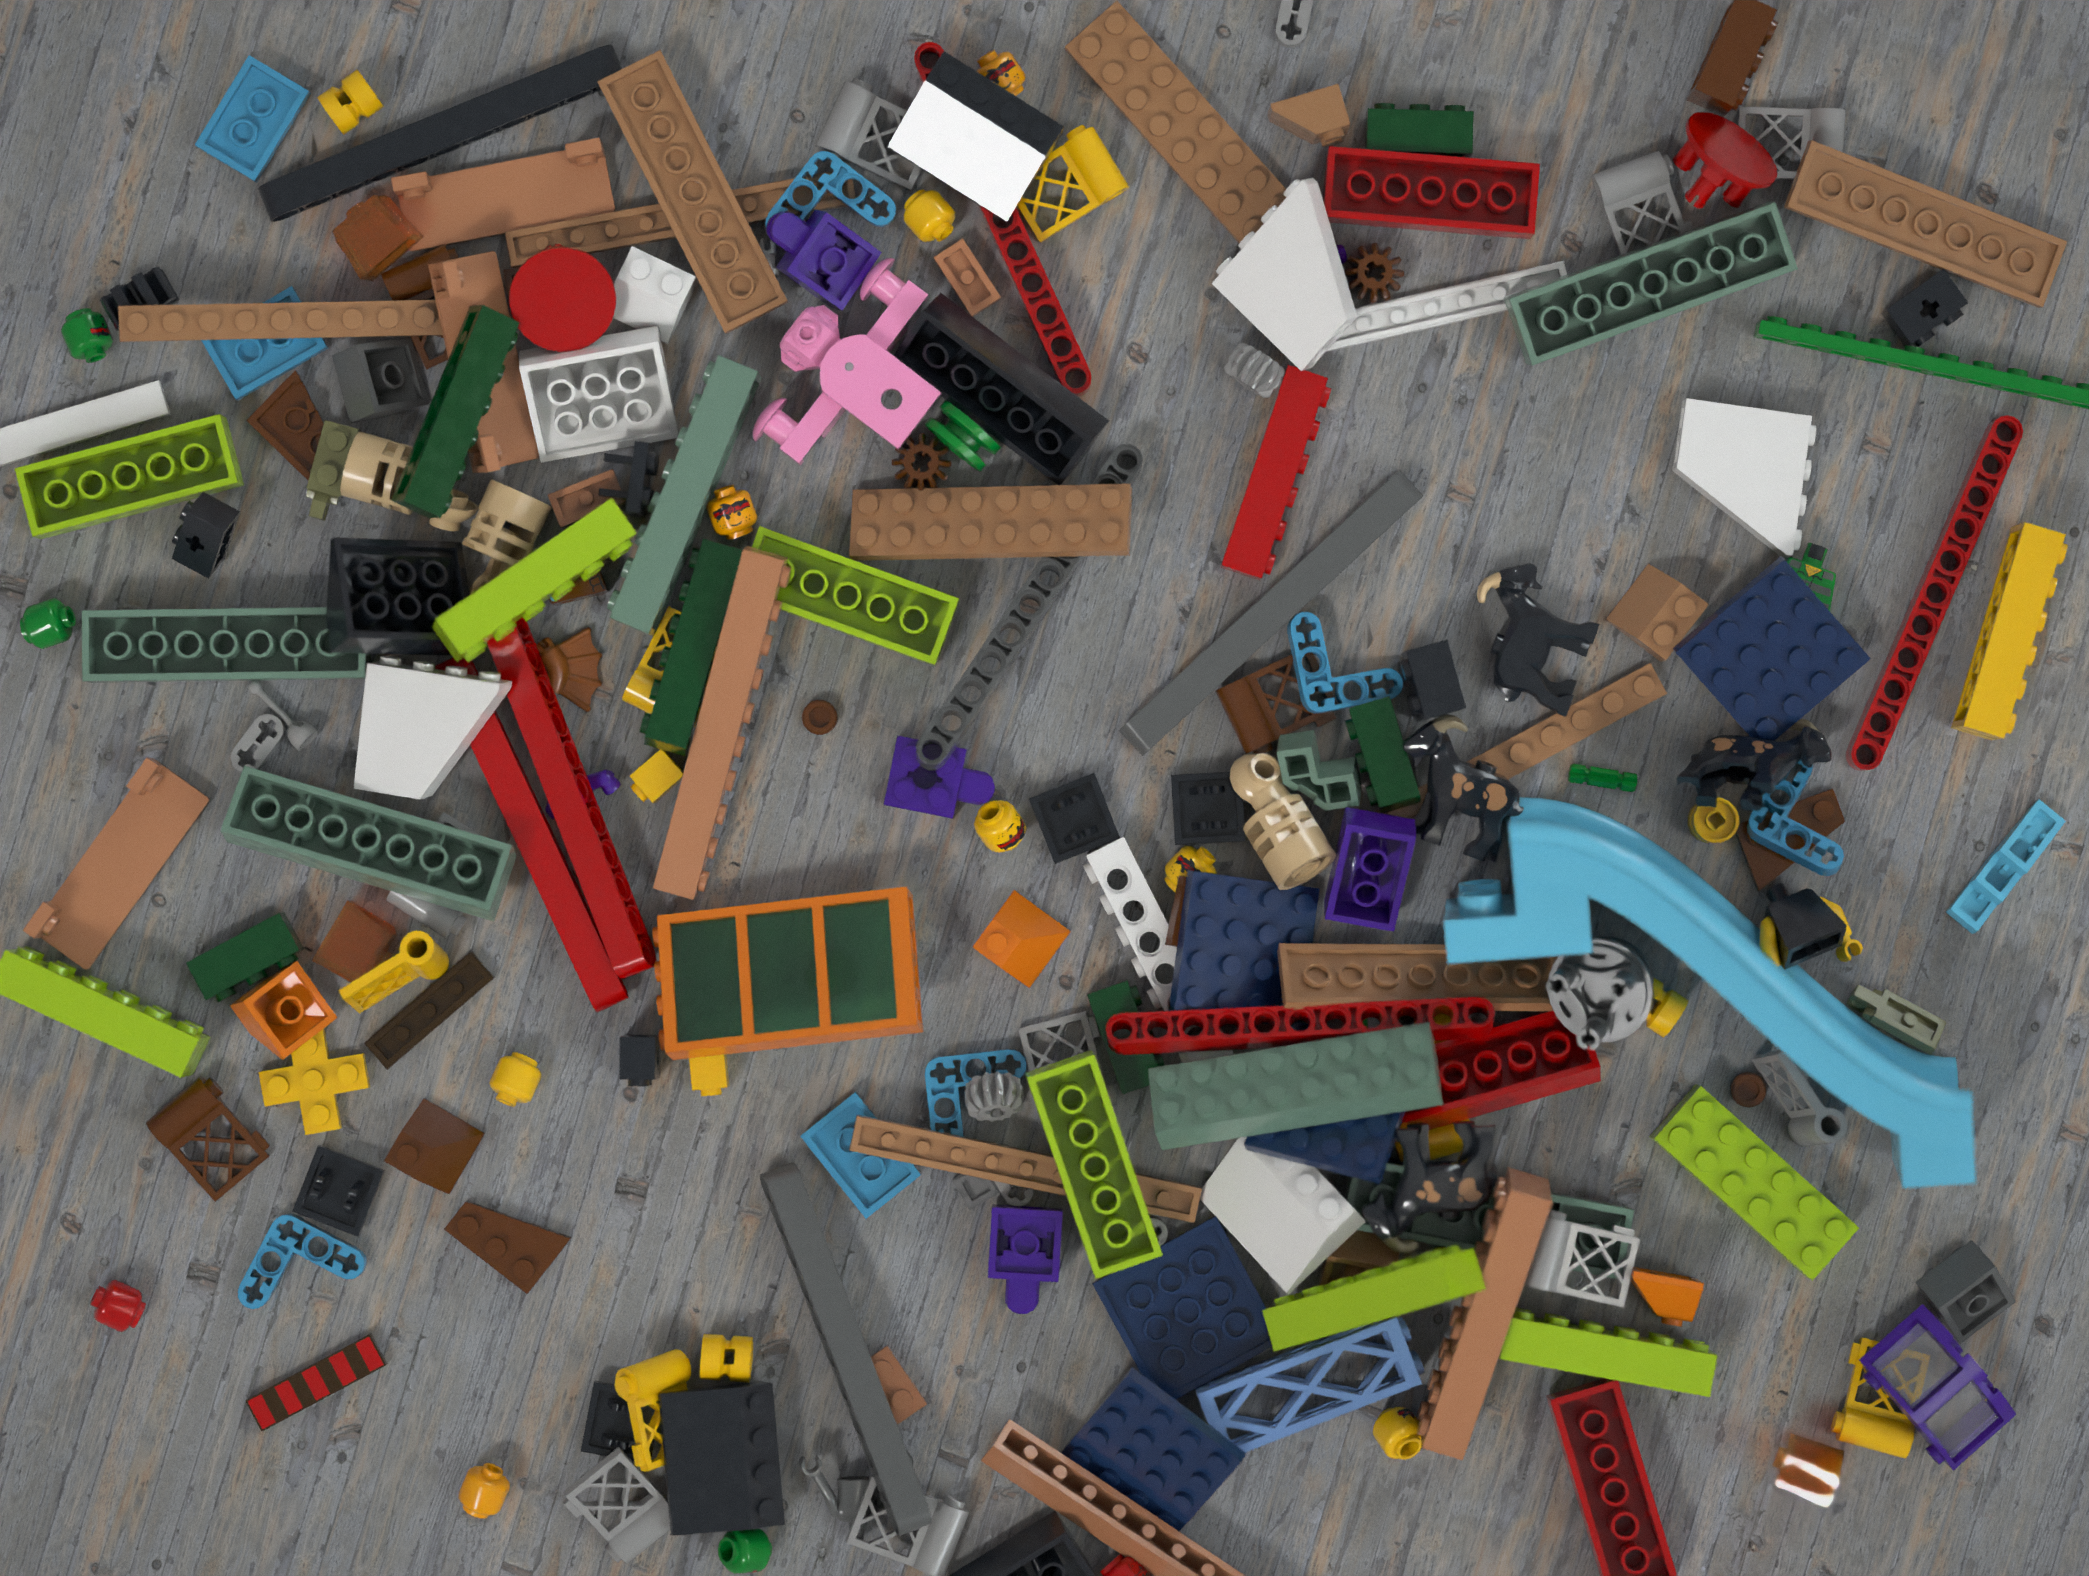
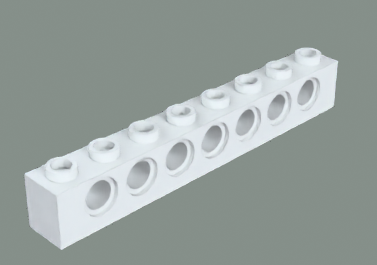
M1122 837L1086 855L1088 863L1084 864L1083 867L1092 884L1099 881L1105 893L1099 896V899L1108 915L1115 913L1120 923V926L1116 927L1115 930L1123 946L1125 947L1130 944L1137 957L1131 959V962L1139 978L1147 976L1152 986L1151 989L1147 990V993L1155 1009L1157 1010L1162 1007L1164 1011H1168L1172 981L1168 984L1158 982L1155 977V970L1163 963L1175 966L1177 947L1165 945L1169 925L1125 838ZM1114 869L1123 870L1128 877L1126 886L1120 890L1112 889L1107 883V876ZM1131 900L1140 902L1144 909L1142 917L1137 921H1129L1123 914L1124 905ZM1146 932H1153L1159 938L1158 948L1150 953L1144 952L1139 946V939ZM1189 1026L1184 1032L1187 1034L1191 1028L1196 1026ZM1232 1050L1181 1052L1178 1055L1182 1063L1234 1055Z

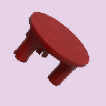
M1697 112L1689 117L1685 126L1688 139L1672 159L1674 164L1683 171H1691L1699 158L1704 162L1700 169L1701 175L1685 193V199L1689 203L1692 202L1696 195H1699L1693 206L1702 209L1718 187L1724 186L1729 180L1731 184L1722 193L1723 199L1730 206L1739 208L1752 189L1767 188L1773 184L1777 178L1776 165L1768 151L1750 133L1734 122L1713 113Z
M554 244L553 247L549 245L545 250L534 254L520 266L511 283L509 304L513 319L519 322V330L531 342L547 350L570 352L591 345L605 333L615 313L616 292L610 274L595 257L579 249Z

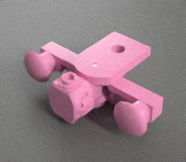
M887 258L880 261L871 269L862 283L860 290L862 301H865L872 294L888 306L867 335H853L840 339L838 315L825 305L807 307L796 319L780 342L781 362L794 372L820 369L822 393L799 423L782 411L788 399L779 398L770 403L755 422L753 428L754 441H757L765 433L781 446L780 450L801 465L804 462L803 458L820 436L825 438L847 410L895 448L900 449L939 398L941 392L890 354L907 331V322L920 305L929 299V295L910 280L905 283L889 271L895 259ZM888 390H896L902 396L901 405L896 409L890 410L882 405V395Z

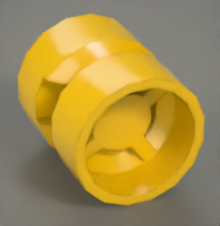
M358 69L341 80L340 88L332 86L317 97L343 135L360 124L359 118L361 116L369 118L384 107Z
M1717 798L1716 807L1697 806L1695 804L1691 807L1688 814V827L1691 834L1697 840L1704 843H1722L1727 841L1736 833L1739 826V814L1736 807L1730 801L1723 798Z
M1653 977V998L1658 1001L1646 1018V1027L1664 1038L1681 1017L1689 1000L1673 989L1665 991L1664 983Z
M704 1333L701 1347L700 1379L720 1381L723 1376H727L732 1382L750 1383L753 1361V1337L733 1336L729 1341L725 1339L724 1335ZM726 1352L735 1353L734 1364H725Z

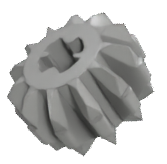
M1239 343L1235 350H1232L1224 366L1225 373L1231 379L1263 398H1270L1274 391H1277L1285 375L1283 367L1278 362L1246 343Z
M997 1071L989 1074L985 1072L983 1076H974L972 1081L966 1083V1091L964 1092L966 1108L968 1109L969 1116L976 1118L978 1121L989 1120L991 1123L995 1120L1004 1121L1005 1118L1016 1117L1017 1113L1023 1110V1086L1021 1085L1020 1078L1013 1076L1012 1073L1000 1074Z

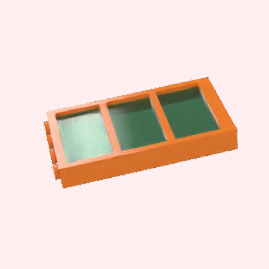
M907 886L657 915V927H653L652 936L655 948H659V961H655L654 969L657 982H661L662 994L657 995L656 999L657 1011L659 1016H663L664 1029L659 1030V1045L661 1050H665V1053L672 1060L923 1032L913 895Z

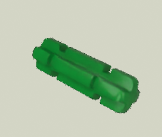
M1575 763L1570 765L1568 771V781L1572 783L1583 784V782H1587V785L1609 789L1619 787L1621 791L1633 792L1637 787L1638 777L1635 773L1622 772L1620 774L1618 770L1593 766L1586 768V765Z

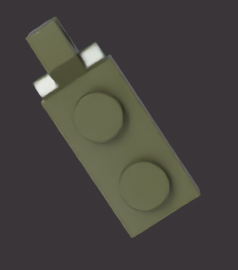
M327 420L324 421L306 487L308 489L306 497L313 499L309 512L310 517L325 521L330 504L338 505L339 499L343 498L340 491L342 475L349 450L356 434L361 431L360 429Z
M1858 984L1851 991L1846 1003L1859 1013H1863L1862 1017L1869 1020L1868 1022L1929 1055L1936 1050L1946 1025L1945 1020L1887 989L1883 991L1877 989L1870 991Z

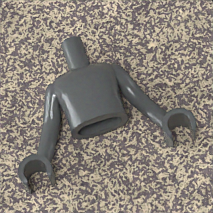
M908 1452L909 1458H910L911 1463H912V1465H913V1458H912V1456L910 1455V1453ZM817 1455L815 1457V1467L807 1470L805 1469V1458L802 1456L799 1459L800 1469L804 1474L812 1476L825 1499L831 1515L840 1521L849 1522L850 1530L870 1476L837 1478L838 1495L836 1499L832 1488L821 1472L822 1461ZM873 1492L871 1502L875 1511L885 1506L880 1493H878L875 1501ZM869 1505L866 1510L865 1516L872 1513ZM861 1524L857 1534V1538L864 1540L863 1524Z

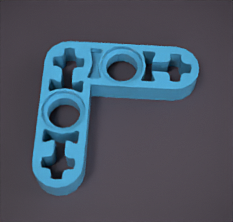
M820 151L809 159L768 213L765 225L767 228L769 219L775 213L780 211L788 212L787 208L782 207L786 201L794 210L802 213L799 218L805 221L827 191L876 227H884L892 223L896 216V207L894 201L887 194L837 156L828 151ZM829 159L832 161L830 167L833 173L831 175L827 173L822 174L818 183L824 186L821 190H818L811 181L803 178L807 173L814 178L818 172V167L815 165L818 160L825 162ZM855 179L862 184V193L858 198L849 199L844 196L842 187L847 180ZM800 186H807L813 192L812 201L805 206L798 205L793 200V193ZM869 190L875 193L870 197L873 202L881 205L883 202L888 204L886 210L889 216L887 218L883 216L878 217V219L873 218L874 210L868 204H865L863 210L858 207L866 199Z
M1301 612L1289 620L1287 634L1301 702L1307 711L1313 714L1355 707L1390 696V699H1393L1400 694L1403 680L1400 674L1391 668H1382L1332 678L1319 618L1313 613ZM1301 619H1304L1305 624H1311L1313 630L1307 633L1308 642L1316 641L1317 646H1309L1300 651L1298 645L1304 644L1305 638L1303 632L1296 631V626L1301 624ZM1313 653L1318 656L1320 667L1316 672H1308L1303 668L1302 658L1305 654ZM1382 675H1385L1387 681L1393 680L1394 687L1389 689V694H1386L1385 689L1380 688L1370 691L1373 698H1368L1369 686L1365 680L1366 677H1369V685L1382 681ZM1348 681L1356 682L1360 686L1361 695L1355 701L1348 700L1343 694V686ZM1331 684H1335V696L1339 704H1334L1335 697L1323 700L1321 707H1318L1316 701H1310V695L1315 693V688H1318L1319 693H1327L1333 691Z
M1799 761L1797 764L1802 766L1801 772L1799 771L1796 774L1792 784L1786 781L1790 774L1789 771L1784 780L1775 786V790L1785 791L1790 801L1784 805L1775 804L1770 798V793H1765L1762 796L1761 810H1753L1750 814L1747 833L1755 842L1819 875L1831 876L1839 871L1844 858L1840 845L1788 818L1808 783L1813 769V764L1811 768H1807L1803 765L1802 761ZM1767 811L1773 814L1769 828L1760 831L1757 829L1758 824L1763 822ZM1791 834L1800 835L1805 841V846L1801 849H1792L1786 844L1785 838ZM1811 843H1813L1816 846L1814 851H1812L1811 857L1807 856V853L1809 852ZM1827 852L1833 855L1832 861H1829L1827 864L1822 863V856Z
M1003 1049L933 1058L925 1068L931 1130L944 1133V1128L936 1130L935 1123L947 1124L956 1120L958 1128L950 1127L951 1134L964 1137L958 1087L966 1086V1083L972 1081V1078L966 1074L965 1070L968 1061L971 1059L982 1060L985 1063L986 1072L991 1074L989 1056H996L995 1063H1003L1006 1061L1007 1055H1013L1015 1061L1021 1062V1067L1015 1069L1013 1076L1020 1078L1026 1070V1060L1022 1053L1015 1049ZM953 1060H961L960 1073L963 1081L956 1082V1074L947 1075L943 1083H938L937 1077H931V1070L936 1069V1063H943L944 1068L949 1069L955 1068ZM1007 1069L996 1070L1000 1074L1008 1073ZM943 1097L951 1099L955 1105L954 1113L947 1118L938 1116L934 1110L936 1101Z
M284 1214L275 1219L239 1285L238 1299L241 1304L250 1309L260 1308L265 1305L274 1293L294 1253L344 1279H354L364 1272L367 1265L366 1256L359 1248L299 1216ZM292 1221L294 1223L292 1229L301 1235L304 1234L305 1228L310 1230V1233L303 1240L302 1248L296 1246L301 1239L292 1235L286 1239L281 1237L283 1231L279 1228L280 1224L285 1225ZM317 1236L323 1237L329 1247L327 1253L320 1257L313 1255L309 1249L310 1241ZM336 1244L342 1247L337 1254L346 1258L351 1254L356 1256L355 1263L359 1265L358 1269L352 1268L346 1272L344 1270L345 1263L337 1258L333 1260V1265L327 1262L334 1254ZM268 1251L276 1252L281 1259L280 1267L276 1271H268L262 1265V1257ZM255 1270L264 1277L273 1278L271 1284L267 1280L263 1281L259 1290L263 1294L262 1299L249 1300L250 1293L246 1291L247 1286H255L260 1276L253 1275Z

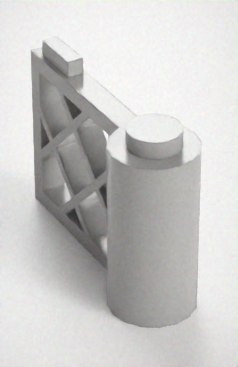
M854 78L852 83L844 82L819 136L816 147L911 191L921 168L911 162L913 169L908 180L895 175L890 160L901 156L894 154L888 157L881 139L883 136L896 132L901 123L900 117L904 118L907 110L876 96L871 92L873 86L862 80ZM880 107L893 113L898 127L879 133L874 119ZM872 126L875 135L866 138L869 129ZM877 140L883 159L869 163L857 157L864 143ZM885 163L888 171L876 165Z
M1739 106L1738 126L1746 130V115L1762 116L1770 125L1756 140L1760 142L1772 130H1775L1787 143L1772 157L1777 168L1776 179L1794 180L1796 171H1784L1776 162L1789 148L1800 157V162L1806 145L1811 140L1838 151H1844L1846 111L1843 109ZM1768 116H1779L1780 118L1773 122ZM1787 117H1803L1802 131L1792 140L1778 127ZM1802 137L1800 151L1794 144Z
M1658 150L1591 176L1595 193L1603 207L1619 255L1628 253L1627 250L1633 238L1647 245L1658 242L1666 226L1678 231L1679 234L1693 229L1691 221H1683L1670 184L1669 176L1674 174L1670 158L1667 154L1662 156ZM1665 193L1669 208L1664 218L1661 219L1646 212L1652 197ZM1644 201L1641 209L1636 206H1633L1636 203ZM1627 207L1639 213L1631 231L1618 226L1614 215L1615 211ZM1671 214L1673 216L1675 225L1668 222ZM1643 216L1661 223L1653 242L1635 234ZM1621 233L1628 235L1625 244Z
M445 812L442 813L436 822L443 825L448 823L454 828L480 835ZM390 891L386 899L390 904L445 938L451 933L456 936L467 920L463 916V912Z
M1086 1011L1018 1028L1029 1071L1042 1067L1044 1062L1048 1064L1055 1063L1047 1057L1057 1041L1075 1050L1072 1056L1085 1052L1081 1048L1085 1041H1087L1088 1049L1092 1050L1095 1054L1102 1075L1093 1040L1100 1037L1095 1016L1088 1018ZM1081 1021L1085 1034L1078 1046L1060 1037L1067 1024ZM1060 1026L1056 1034L1048 1030ZM1042 1031L1053 1038L1044 1055L1030 1048L1028 1034ZM1032 1055L1041 1059L1036 1068ZM1113 1085L1105 1086L1112 1106L1118 1105Z
M1782 1050L1760 1053L1751 1059L1764 1081L1767 1082L1790 1116L1788 1134L1795 1144L1802 1147L1830 1144L1840 1141L1845 1136L1847 1131L1845 1116L1835 1108H1825L1794 1061Z
M1550 1209L1524 1285L1624 1308L1640 1238L1633 1236L1635 1230L1612 1225L1611 1231L1578 1224L1566 1221V1213ZM1578 1231L1590 1234L1597 1247L1583 1256H1580L1575 1248ZM1598 1236H1600V1237H1605V1238H1609V1239L1606 1240L1605 1242L1601 1243V1241H1600V1239L1598 1238ZM1616 1241L1629 1243L1626 1257L1614 1264L1605 1248ZM1601 1252L1610 1268L1593 1278L1584 1262ZM1573 1254L1576 1260L1570 1263ZM1580 1265L1589 1281L1577 1289L1566 1287L1565 1283L1568 1272ZM1623 1267L1622 1274L1620 1275L1618 1269ZM1612 1273L1619 1282L1616 1298L1603 1295L1597 1285L1599 1281ZM1590 1287H1593L1596 1293L1588 1292L1585 1290H1587Z
M619 1447L563 1491L566 1497L562 1501L563 1504L576 1518L582 1514L609 1542L605 1548L617 1563L623 1560L628 1564L670 1530L667 1495L660 1492ZM619 1461L626 1467L624 1479H607L608 1470ZM587 1487H599L597 1501H582L577 1495ZM605 1487H623L621 1501H604ZM630 1487H645L649 1492L640 1501H628ZM602 1510H620L619 1518L606 1527L601 1522Z
M871 1475L846 1538V1543L912 1566L926 1574L945 1576L970 1512L964 1508L966 1502L950 1495H946L945 1499L942 1500L924 1494L931 1513L932 1523L917 1529L915 1536L912 1531L909 1532L912 1544L906 1556L893 1551L888 1539L897 1534L894 1530L885 1533L879 1520V1516L887 1513L885 1507L877 1511L874 1509L871 1497L876 1483L873 1475ZM869 1505L872 1513L865 1516L866 1510ZM875 1518L882 1536L869 1542L857 1538L861 1524ZM885 1541L888 1549L877 1544Z

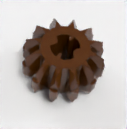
M1372 243L1370 255L1365 247H1358L1357 250L1361 260L1350 255L1347 261L1355 268L1344 270L1346 277L1356 278L1348 283L1349 290H1353L1358 286L1361 288L1356 296L1358 300H1362L1365 293L1369 292L1371 304L1377 302V292H1380L1385 301L1389 300L1391 296L1387 287L1393 291H1399L1401 287L1392 278H1402L1404 276L1403 270L1393 269V267L1401 262V258L1398 256L1389 261L1387 257L1392 251V248L1389 246L1384 249L1382 255L1378 254V243ZM1371 265L1373 269L1380 268L1382 270L1379 276L1380 281H1376L1374 277L1369 279L1366 277L1365 274L1369 271L1368 266Z
M920 433L918 445H915L913 439L909 436L906 439V443L910 447L908 451L902 446L899 450L895 448L898 454L904 456V459H892V465L895 467H905L895 474V478L900 480L907 475L909 476L904 485L905 489L911 488L915 481L918 482L917 488L919 491L925 488L924 482L929 481L931 488H938L937 483L933 479L935 476L943 481L948 479V475L940 471L939 467L950 468L952 462L950 460H939V458L945 456L949 450L947 447H942L937 451L934 450L939 443V439L936 436L932 438L929 446L925 445V433ZM922 454L924 459L926 455L930 457L931 461L927 463V471L921 472L920 468L917 471L912 468L916 464L915 457Z

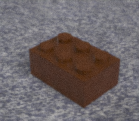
M1732 0L1729 3L1686 98L1687 101L1723 117L1731 109L1736 111L1738 106H1741L1750 87L1744 84L1746 78L1750 79L1753 73H1756L1764 56L1763 53L1759 52L1761 46L1765 47L1767 42L1771 40L1778 25V21L1773 20L1777 9L1757 0Z

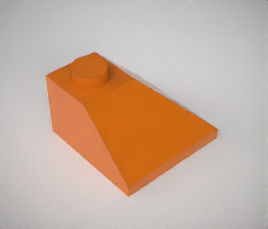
M1014 890L973 945V948L1030 988L1071 931Z
M294 961L260 982L229 1005L247 1031L280 1059H285L338 1018L298 961Z
M1633 1267L1630 1281L1655 1315L1662 1317L1661 1323L1682 1327L1683 1321H1693L1703 1292V1282L1694 1277Z

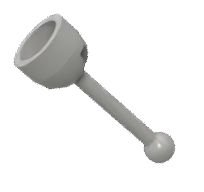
M251 681L249 683V691L253 694H258L289 726L287 738L297 751L306 748L317 737L319 732L312 724L303 720L294 722L262 689L260 681Z

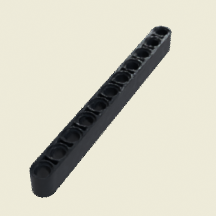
M613 45L601 46L261 185L258 191L271 222L289 218L599 92L601 88L597 81L621 70L622 67Z

